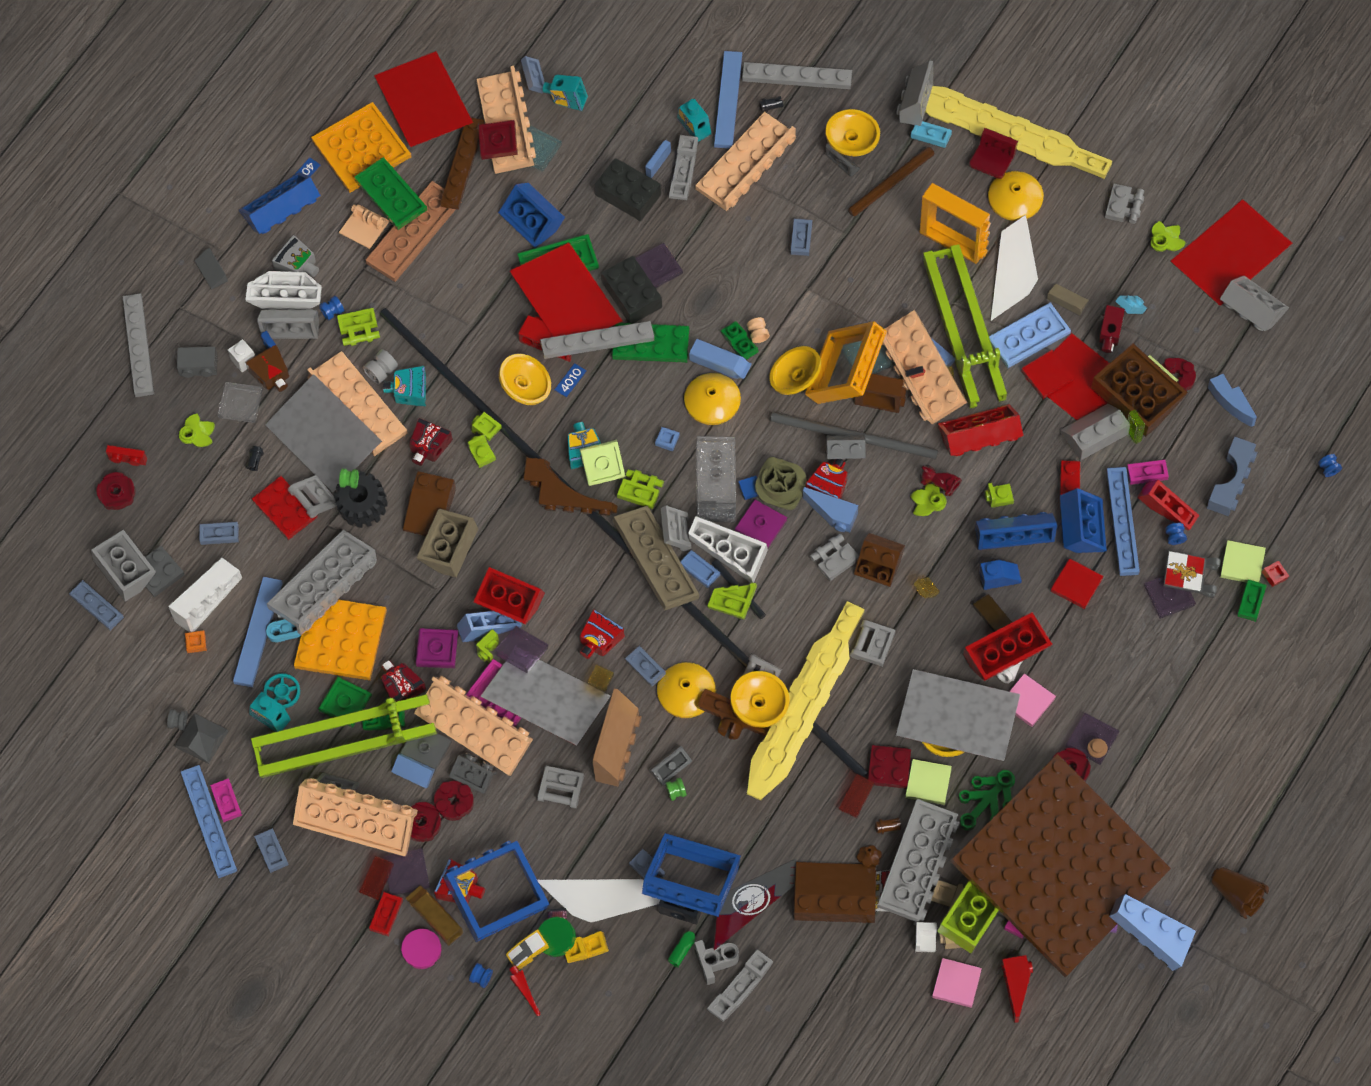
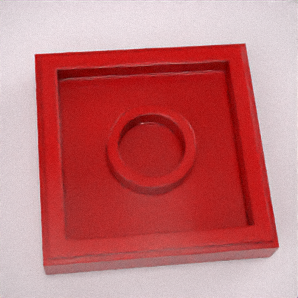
M1053 350L1021 369V372L1043 399L1074 380V376Z
M1069 558L1051 588V592L1085 609L1104 576Z

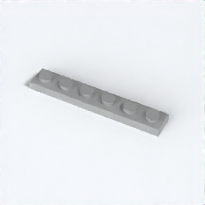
M744 62V82L851 89L852 70Z
M140 293L123 296L135 397L153 395L154 388L142 295Z
M651 321L540 339L544 359L650 342L654 341V333Z

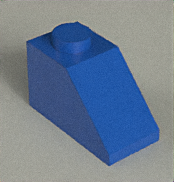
M1002 560L980 564L979 573L984 590L1022 582L1017 564Z

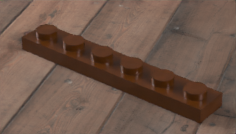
M471 118L473 123L464 126L441 199V207L459 210L480 142L479 125L485 124V120Z

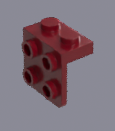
M984 128L980 145L970 160L969 166L995 178L1002 179L1016 155L1018 140Z

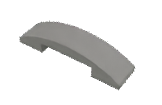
M680 135L669 198L688 199L696 160L698 137Z
M756 950L745 963L742 971L725 991L716 997L707 1010L721 1021H725L749 996L769 970L773 961L759 950Z

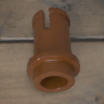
M899 817L883 821L879 819L875 822L876 832L883 835L884 832L901 830Z

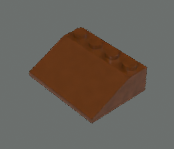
M1134 343L1093 378L1091 386L1108 404L1119 409L1128 422L1145 437L1156 429L1188 394L1184 388Z
M796 862L794 920L875 923L876 866L865 867L863 864Z

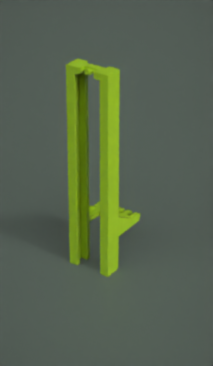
M960 245L950 246L948 249L936 252H924V265L953 357H955V363L969 408L977 407L976 402H980L970 371L972 365L987 363L998 401L1006 400L1007 392L999 370L1000 350L995 348L993 351ZM944 255H947L948 258L954 259L983 350L981 354L979 352L976 353L975 357L973 354H970L969 358L965 355L937 267L936 257L942 259Z
M426 694L398 702L393 698H389L378 707L251 738L259 775L261 778L436 735L437 731L434 723L402 731L397 713L429 705V697ZM385 715L390 717L394 733L267 765L262 764V758L259 753L262 751L261 746Z

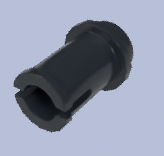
M781 96L771 99L763 98L762 101H759L761 112L767 113L768 110L782 108L783 101L780 100L782 99Z
M252 446L249 449L250 456L246 468L251 471H258L259 462L264 452L263 448Z

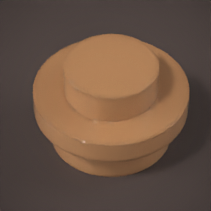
M1093 739L1089 742L1088 753L1092 757L1101 758L1107 753V744L1102 739Z

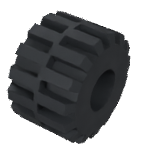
M359 471L357 488H351L350 486L340 487L337 484V493H334L335 503L344 521L347 520L351 526L356 523V526L362 528L363 524L369 527L372 526V521L375 520L378 523L381 520L380 514L385 515V507L388 505L387 496L381 482L375 479L374 475L369 473L366 476L365 472Z

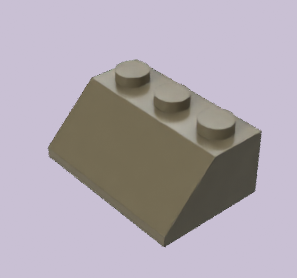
M439 509L417 559L441 574L457 578L478 531L474 518Z

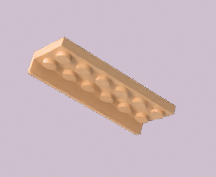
M510 66L511 72L477 79L485 124L515 120L518 155L492 158L495 174L534 166L533 158H536L535 149L530 146V143H533L532 134L527 131V128L530 127L529 118L524 115L527 112L526 103L521 100V97H524L523 88L518 85V82H521L519 71H515L514 66Z
M764 112L695 185V189L725 211L730 207H734L738 202V198L748 192L750 185L760 179L762 172L765 169L768 170L775 158L783 154L788 144L791 145L795 141L796 128L792 126L789 129Z
M915 310L885 328L887 332L882 345H885L888 349L885 352L889 359L894 360L896 364L894 369L898 375L903 376L904 386L908 391L912 392L913 395L910 397L916 406L919 405L921 409L919 413L924 421L928 420L931 424H934L967 403ZM923 366L926 371L923 376L911 378L906 377L905 370Z
M342 351L315 370H312L311 367L307 369L309 375L307 379L314 374L382 441L371 452L373 456H376L408 433L407 429Z
M433 676L431 679L433 683L426 693L430 704L418 707L414 714L429 724L434 723L437 729L511 776L533 738L528 736L530 732L522 727L517 729L513 726L514 722L506 717L500 718L497 716L498 712L489 706L487 708L483 707L481 700L474 696L468 697L465 695L466 691L459 686L454 688L449 684L451 681L447 678Z
M310 778L305 779L299 786L293 825L406 856L413 820L418 810L413 809L409 805H398L391 800L377 799L369 794H359L352 789L338 788L334 784H324Z

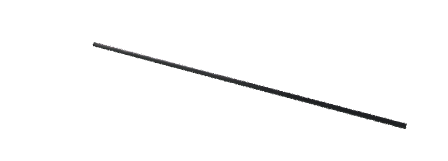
M387 308L381 310L380 316L482 414L485 412L502 425L500 431L528 458L542 459ZM550 466V468H551V469L553 470V472L560 478V480L563 481L568 487H570L571 489H573V488ZM592 511V514H587L635 561L620 533L606 519L599 515L598 512ZM692 602L681 605L745 668L750 661L748 660L749 657ZM756 665L754 671H759L760 668ZM814 721L811 732L861 780L864 779L868 772Z

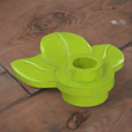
M1159 221L1152 227L1151 247L1154 250L1164 251L1167 249L1177 251L1185 246L1186 242L1179 239V225L1165 228L1164 224Z
M193 414L185 420V426L179 431V438L185 444L193 443L197 447L209 446L212 444V439L209 436L212 434L215 424L208 421L200 422L199 415Z
M927 484L925 490L919 489L910 495L911 499L918 504L913 512L916 516H928L933 511H941L947 503L946 497L940 493L939 487H936L934 484Z

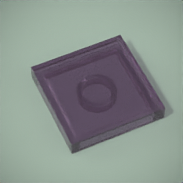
M664 243L635 258L655 288L683 274V270Z
M1165 576L1144 583V587L1160 619L1196 605L1190 591L1164 587Z
M516 626L495 650V655L528 673L546 652L548 644Z
M1084 713L1066 747L1082 751L1086 758L1101 765L1120 731ZM1093 739L1105 741L1108 747L1105 756L1101 758L1092 757L1088 753L1089 742Z
M423 848L408 851L406 856L398 854L384 856L390 894L397 895L411 892L420 885L424 889L430 888Z

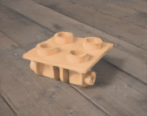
M359 204L353 205L351 208L353 213L339 233L370 249L390 221Z

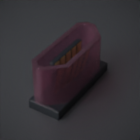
M566 908L547 910L548 919L562 917L567 920Z

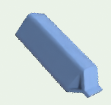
M696 339L689 353L690 361L734 379H745L752 365L742 356Z

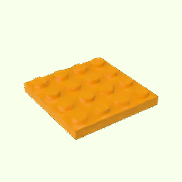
M373 102L311 137L314 145L349 193L360 187L354 177L384 157L393 168L411 158V153Z
M338 600L321 618H318L309 630L301 635L294 668L371 680L387 612L386 607Z

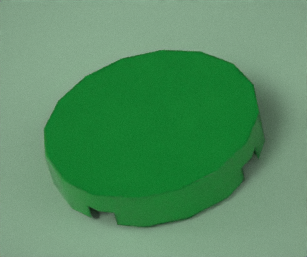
M549 918L538 928L549 946L548 949L543 951L546 955L560 957L565 955L574 946L576 932L572 924L565 918Z

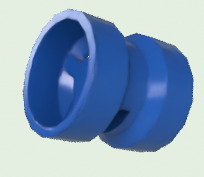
M336 296L330 298L328 303L323 302L319 305L321 312L328 321L334 318V314H341L345 311Z

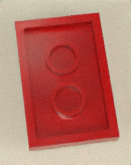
M280 476L253 497L252 502L289 540L318 516L310 518L307 510L299 500L289 493L288 488L290 485Z

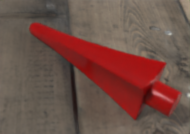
M517 966L511 967L509 969L512 974L510 980L525 997L536 1016H540V1011L532 997L523 970L519 972Z

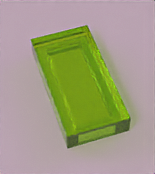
M1133 410L1129 412L1128 422L1130 423L1129 435L1134 443L1137 444L1142 441L1145 423L1137 411Z

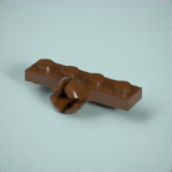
M704 689L697 705L698 709L721 719L718 732L725 737L728 728L732 729L729 739H738L743 729L751 730L766 737L771 727H753L744 723L734 713L729 698Z

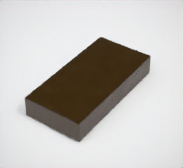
M989 594L973 604V608L994 632L1012 623L1010 618Z

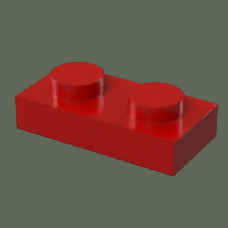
M107 445L106 454L112 462H125L133 466H146L147 457L145 451Z
M1061 461L1060 495L1076 488L1080 489V461Z
M383 892L370 924V931L389 937L403 902L401 897Z

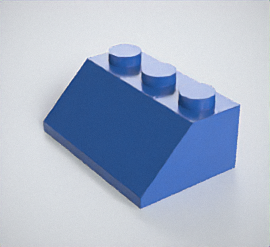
M529 183L516 184L498 212L535 248L552 236L565 219Z
M1078 488L1060 495L1064 548L1075 553L1107 551L1103 499Z

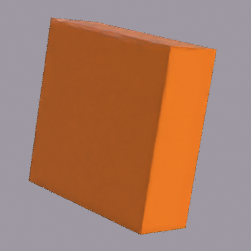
M204 630L185 633L187 653L207 651Z

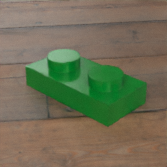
M1252 580L1247 581L1237 617L1257 621L1266 584Z

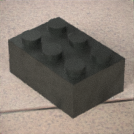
M617 158L611 162L594 184L597 197L639 221H642L661 196L660 183Z
M634 256L601 272L603 285L630 324L662 308L661 295Z

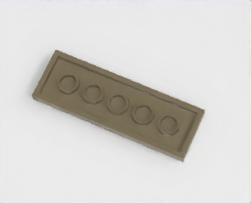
M648 506L614 516L613 523L664 611L699 599L700 594L671 545L664 543L663 531Z

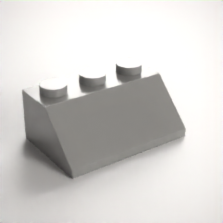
M927 61L913 68L910 76L906 77L905 86L907 88L902 91V104H899L897 108V115H900V123L922 125L933 87V61Z
M1246 276L1232 280L1220 298L1226 307L1239 312L1241 318L1250 320L1254 323V327L1261 331L1271 329L1289 309L1288 306Z
M313 309L261 310L258 316V325L260 332L263 333L267 330L272 339H318L319 316L317 310Z
M1106 404L1064 427L1060 432L1081 461L1128 435L1130 423L1119 409Z
M124 530L91 550L93 561L125 602L140 593L156 573Z

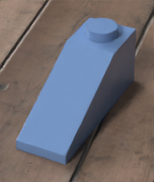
M804 487L803 499L836 530L851 532L858 514V505Z
M495 611L465 614L457 624L462 642L479 641L492 629L497 634H501L522 626L520 622Z

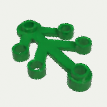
M1002 770L994 777L975 776L972 778L971 785L974 789H981L983 785H995L991 790L971 792L963 790L960 792L959 801L963 804L970 802V800L983 799L971 813H965L961 816L960 826L964 830L974 829L976 819L989 804L991 808L990 821L999 813L997 795L1002 790L1004 796L1002 809L1012 800L1010 788L1015 784V776L1011 771ZM1007 778L1009 782L1004 783L1002 782V779ZM979 780L981 784L975 785L974 781ZM966 794L969 798L963 799L961 796ZM970 821L972 824L970 826H966L964 822Z

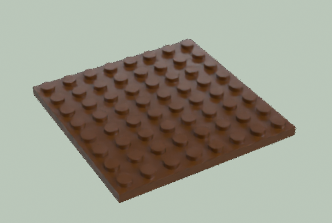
M1058 754L950 860L1064 977L1068 976L1118 924L1109 917L1116 899L1126 894L1140 901L1171 869Z

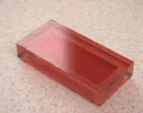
M856 774L839 810L857 819L875 783Z
M375 856L359 893L379 900L394 863Z

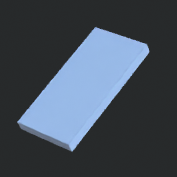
M1050 302L989 336L993 349L999 348L1001 360L1007 368H1010L1069 335L1071 330Z

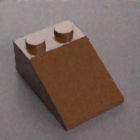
M418 471L412 487L403 531L427 536L438 510H450L456 492L455 481Z

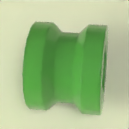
M342 468L339 476L340 487L350 486L351 488H357L359 471L355 469L348 471Z
M677 778L674 782H665L671 801L676 800L679 796H687L681 778Z

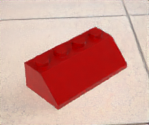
M1010 404L938 423L946 450L951 456H961L967 451H979L982 447L997 446L1000 442L1015 441L1018 437L1024 436L1020 415Z
M1033 612L966 646L963 655L972 670L986 681L1052 646V643Z

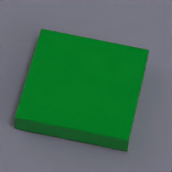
M337 677L318 710L332 718L362 711L372 697V693ZM355 723L349 724L348 726L353 728Z

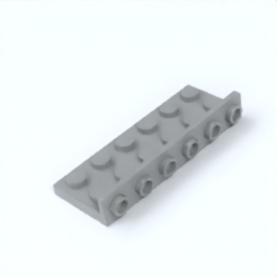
M345 530L341 531L267 603L268 609L296 626L297 632L302 635L331 606L335 605L338 599L344 593H347L356 581L363 577L365 572L374 567L377 561L375 549Z
M919 799L916 800L877 905L878 908L915 921L914 925L919 920L924 921L927 910L924 909L926 902L930 904L934 892L930 891L932 885L936 886L940 877V874H937L938 868H943L947 858L943 856L945 849L949 851L953 841L950 835L952 832L956 833L959 822L956 821L957 813Z

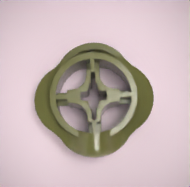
M769 457L763 464L756 480V493L767 504H772L786 510H793L801 500L803 489L806 487V474L800 466L794 463Z

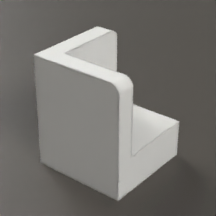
M916 923L915 952L936 951L937 923Z

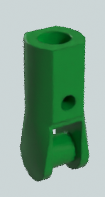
M686 932L670 955L668 962L673 966L679 968L688 951L695 942V934L693 932Z

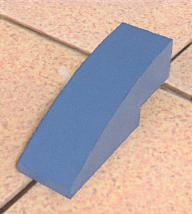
M1224 374L1210 379L1208 389L1219 404L1241 422L1251 427L1254 426L1257 417L1240 387L1232 389Z

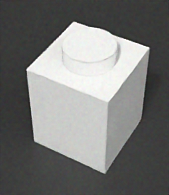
M243 339L228 349L231 361L241 372L247 369L245 362L255 357L254 351Z

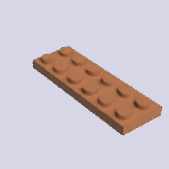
M431 181L419 196L428 210L399 230L394 226L365 260L366 264L396 282L456 210L441 207V199L445 189Z

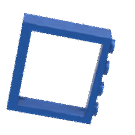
M665 833L644 878L642 894L719 917L738 872L741 856ZM666 853L729 871L720 895L717 896L657 878L656 875Z
M507 841L500 845V849L496 851L490 849L482 854L483 857L477 860L473 857L464 862L465 865L460 868L454 866L447 870V874L443 878L475 942L547 909L550 905L518 841L513 843ZM513 851L538 901L480 928L455 878Z

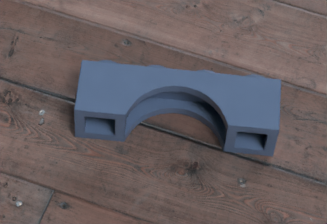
M1234 437L1226 461L1233 467L1235 477L1228 483L1215 484L1207 509L1229 516L1231 510L1235 511L1239 501L1236 500L1237 494H1242L1245 486L1242 483L1243 479H1248L1251 471L1249 464L1250 462H1255L1258 453L1255 452L1256 444Z

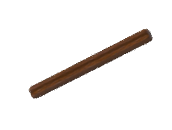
M931 147L925 148L848 208L850 215L857 216L934 156L933 149Z

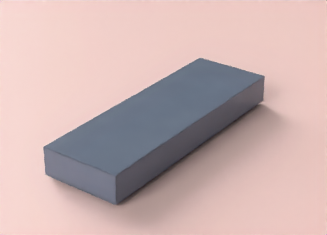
M83 580L69 593L76 602L110 631L124 618L117 609Z

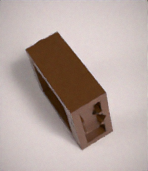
M871 373L863 396L855 397V405L899 413L900 407H904L907 388L904 387V380Z

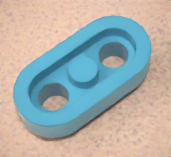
M285 619L270 623L266 629L267 636L272 642H281L301 636L297 631H293V628L296 626ZM275 632H280L279 635H274Z

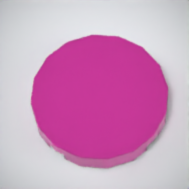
M417 929L405 937L402 942L401 951L404 960L416 969H426L433 966L439 960L442 946L434 932L428 929Z

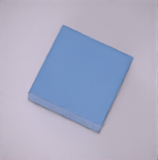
M661 427L655 446L673 451L680 436L679 432Z

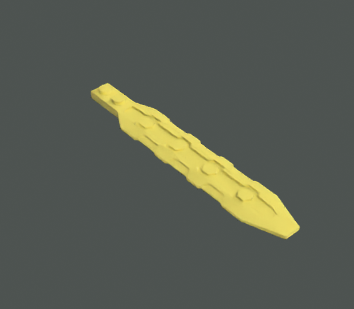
M932 87L925 111L930 117L945 123H952L980 137L984 128L996 131L1018 140L1017 150L1032 155L1036 159L1053 166L1071 165L1105 179L1112 166V160L1079 148L1067 135L1052 129H1045L1030 123L1027 119L1000 111L997 107L987 103L977 102L949 88Z
M847 601L831 632L814 642L806 657V663L789 689L790 701L785 716L778 723L770 727L763 742H760L751 759L747 795L761 800L788 776L796 761L798 751L812 731L814 721L821 708L828 701L830 691L850 659L848 642L865 609Z

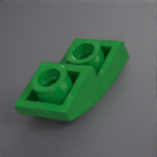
M737 321L721 330L722 335L735 353L742 356L745 360L759 352L758 347L747 337L746 331Z
M405 711L397 712L401 728L405 727ZM389 715L363 721V730L392 729Z

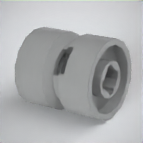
M381 349L374 356V360L367 362L362 368L365 374L374 383L379 385L387 378L386 373L391 374L398 367V364L387 351Z

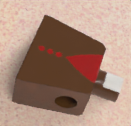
M277 345L245 362L248 372L265 389L269 390L275 386L279 392H282L288 387L285 380L289 378V373Z

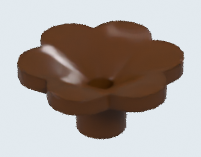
M873 845L861 847L857 860L862 862L865 867L876 866L880 862L879 859L882 857V852Z

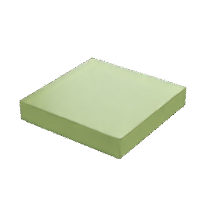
M617 440L580 449L588 486L625 477Z
M1227 540L1220 577L1246 583L1248 580L1260 582L1266 548Z
M913 759L906 798L945 805L952 766Z

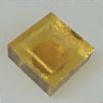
M929 577L918 579L914 583L918 593L925 599L936 597L940 592Z
M596 665L588 679V684L606 692L614 672Z

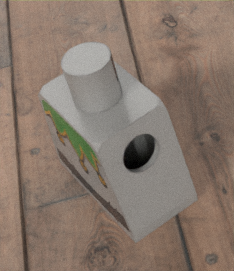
M294 235L272 260L276 271L306 272L312 277H315L319 272V268L314 265L316 262L314 253Z

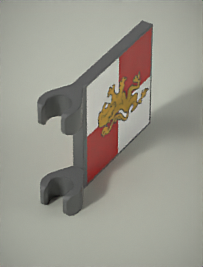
M1168 551L1163 586L1200 593L1213 598L1217 587L1214 585H1203L1205 568L1218 570L1220 559Z

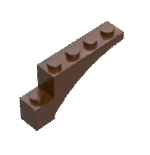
M526 458L524 481L529 483L531 487H541L539 505L543 506L544 510L556 511L557 508L563 509V512L574 513V510H581L580 513L592 514L593 511L599 512V515L610 516V513H617L618 506L614 503L584 496L568 487L550 468V462L547 460Z

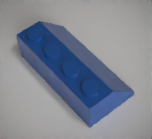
M299 172L239 209V212L255 232L264 234L270 231L273 225L283 223L289 215L299 213L303 206L315 203L317 201L316 198L321 195L311 177Z
M1046 512L1030 516L1022 514L1011 518L1003 516L992 520L984 518L976 521L975 526L978 550L1055 542L1057 522L1053 513L1047 514Z

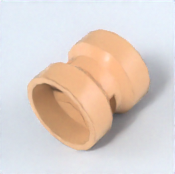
M754 318L747 323L753 343L764 342L770 337L768 330L765 329L766 323L764 318Z

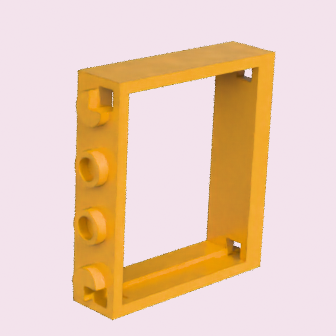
M931 183L922 196L920 233L946 248L959 244L963 257L977 264L988 252L986 248L989 243L987 238L990 234L988 231L991 224L989 222L990 214ZM937 207L977 228L976 241L936 221Z
M874 321L829 331L819 355L821 358L820 372L816 380L807 388L805 395L817 404L863 396L887 331ZM862 341L847 383L828 387L843 345Z

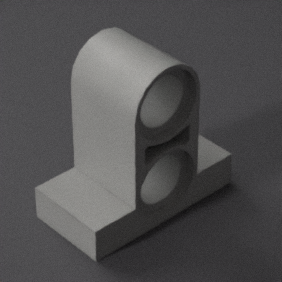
M703 940L695 942V950L707 985L715 983L713 972L734 966L739 960L738 947L733 943L720 945L715 950L714 947L706 950ZM731 951L735 953V956L727 958L725 953ZM712 957L716 961L713 964H708L705 960Z

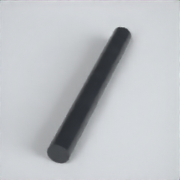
M718 559L713 561L712 565L731 586H741ZM752 599L749 607L761 620L766 614Z

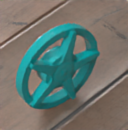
M288 674L274 675L264 686V693L266 695L267 690L275 693V701L278 702L285 699L288 704L282 705L285 709L293 706L300 697L301 690L298 681ZM281 678L279 684L275 687H269L271 682ZM284 678L292 680L296 686L289 687L284 683ZM297 689V695L291 701L289 698L290 692Z

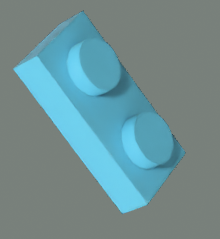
M923 121L921 126L915 125L911 132V138L943 148L946 147L952 135V130Z
M1119 296L1116 300L1128 314H1143L1147 309L1143 305L1144 301L1138 296Z

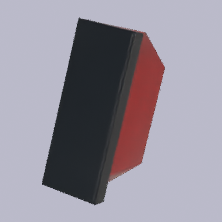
M923 366L905 370L906 377L911 378L923 376L926 372Z

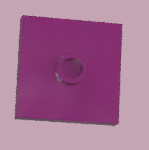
M754 500L736 526L735 532L766 543L768 549L787 522V517Z
M419 628L416 667L455 669L458 630Z

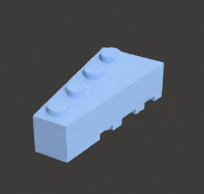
M1126 894L1117 898L1109 917L1129 934H1133L1138 939V942L1143 946H1147L1172 971L1182 967L1196 931Z

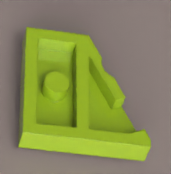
M750 583V585L745 586L735 585L729 588H715L708 603V608L745 619L757 584Z

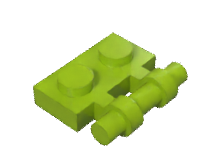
M374 308L337 316L341 335L349 334V337L342 339L344 346L350 344L354 346L359 342H372L373 339L380 338L379 331L371 332V328L378 327ZM365 330L366 332L365 334L356 336L354 334V332Z
M628 469L626 476L632 479L631 481L623 479L617 493V498L653 509L659 496V490L654 487L662 488L664 481L658 479L657 476H648L642 474V471ZM639 481H642V482H645V483H648V484H647V486H646V485L639 484L638 482H639Z

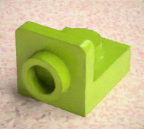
M485 412L481 416L477 415L471 423L472 432L474 434L476 432L480 435L484 434L488 441L502 427L501 424Z
M484 434L475 436L468 442L469 451L479 468L496 460Z
M988 483L987 490H985L986 501H990L991 508L1014 504L1010 484L993 487L992 483Z
M493 629L476 644L478 657L484 662L487 660L489 663L493 660V655L489 651H493L499 644L498 634Z

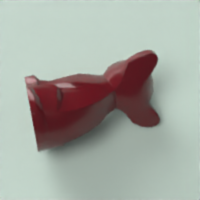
M931 466L921 467L923 470L920 483L926 485L932 482L936 487H940L945 491V496H951L962 482V479L954 474L936 473Z

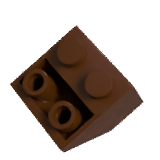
M869 533L864 539L854 575L891 587L900 565L905 545Z

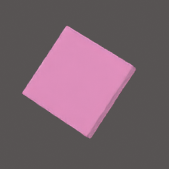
M1026 674L1010 690V692L1020 694L1015 715L1031 727H1033L1056 698L1054 694Z
M942 958L932 998L972 1008L982 968Z

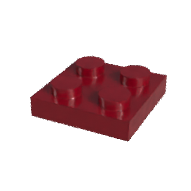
M515 120L479 125L482 160L518 155Z
M872 745L868 785L907 789L911 749Z

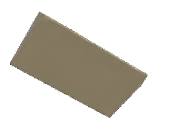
M1058 284L1053 286L1047 296L1048 300L1079 316L1089 302L1088 299Z

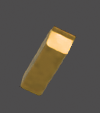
M421 885L406 897L411 906L448 946L463 934V930L458 923Z

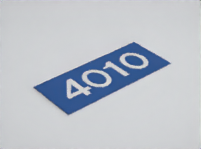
M309 158L295 174L300 172L311 177L321 164Z
M574 363L554 390L567 397L587 370Z

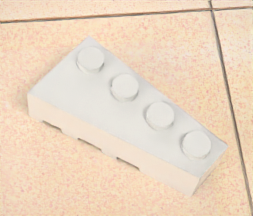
M695 517L688 533L690 541L750 583H754L768 551L767 544L702 518Z
M223 558L215 562L204 575L168 606L174 621L188 632H194L242 579L240 571Z

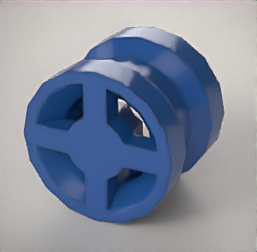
M1335 454L1327 455L1318 462V465L1324 470L1323 474L1325 477H1331L1342 469L1341 464L1336 461L1337 457Z
M1173 523L1165 528L1166 534L1169 536L1168 543L1170 545H1178L1187 540V536L1183 532L1185 529L1183 523Z
M477 963L472 970L469 981L472 983L476 982L480 987L485 988L492 977L493 970L490 968L485 969L481 964Z

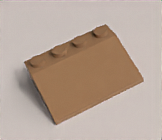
M618 689L613 690L593 757L595 781L617 787L620 780L623 781L625 778L626 770L624 766L625 763L630 761V745L635 743V728H639L642 716H639V709Z

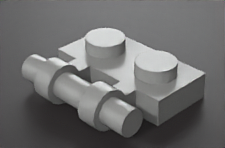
M1114 184L1105 218L1123 222L1124 217L1127 216L1130 217L1129 222L1135 224L1137 218L1140 217V206L1144 202V190L1137 189L1136 194L1133 195L1131 194L1132 187ZM1128 202L1133 203L1131 209L1127 208Z
M841 534L831 537L828 543L822 547L819 546L810 555L813 562L820 558L822 562L818 564V569L829 581L858 562L859 555L848 543L843 547L840 546L839 543L844 540ZM833 548L835 553L828 557L826 553Z

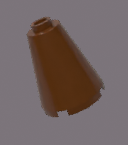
M1224 867L1217 868L1211 876L1212 884L1244 919H1247V915L1253 916L1260 909L1265 901L1262 898L1264 892L1267 895L1269 892V887L1266 884Z

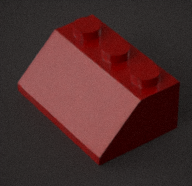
M489 567L473 602L526 625L538 610L545 592L538 587Z

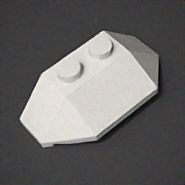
M268 271L247 284L246 302L264 310L311 309L320 304L322 286L306 272Z

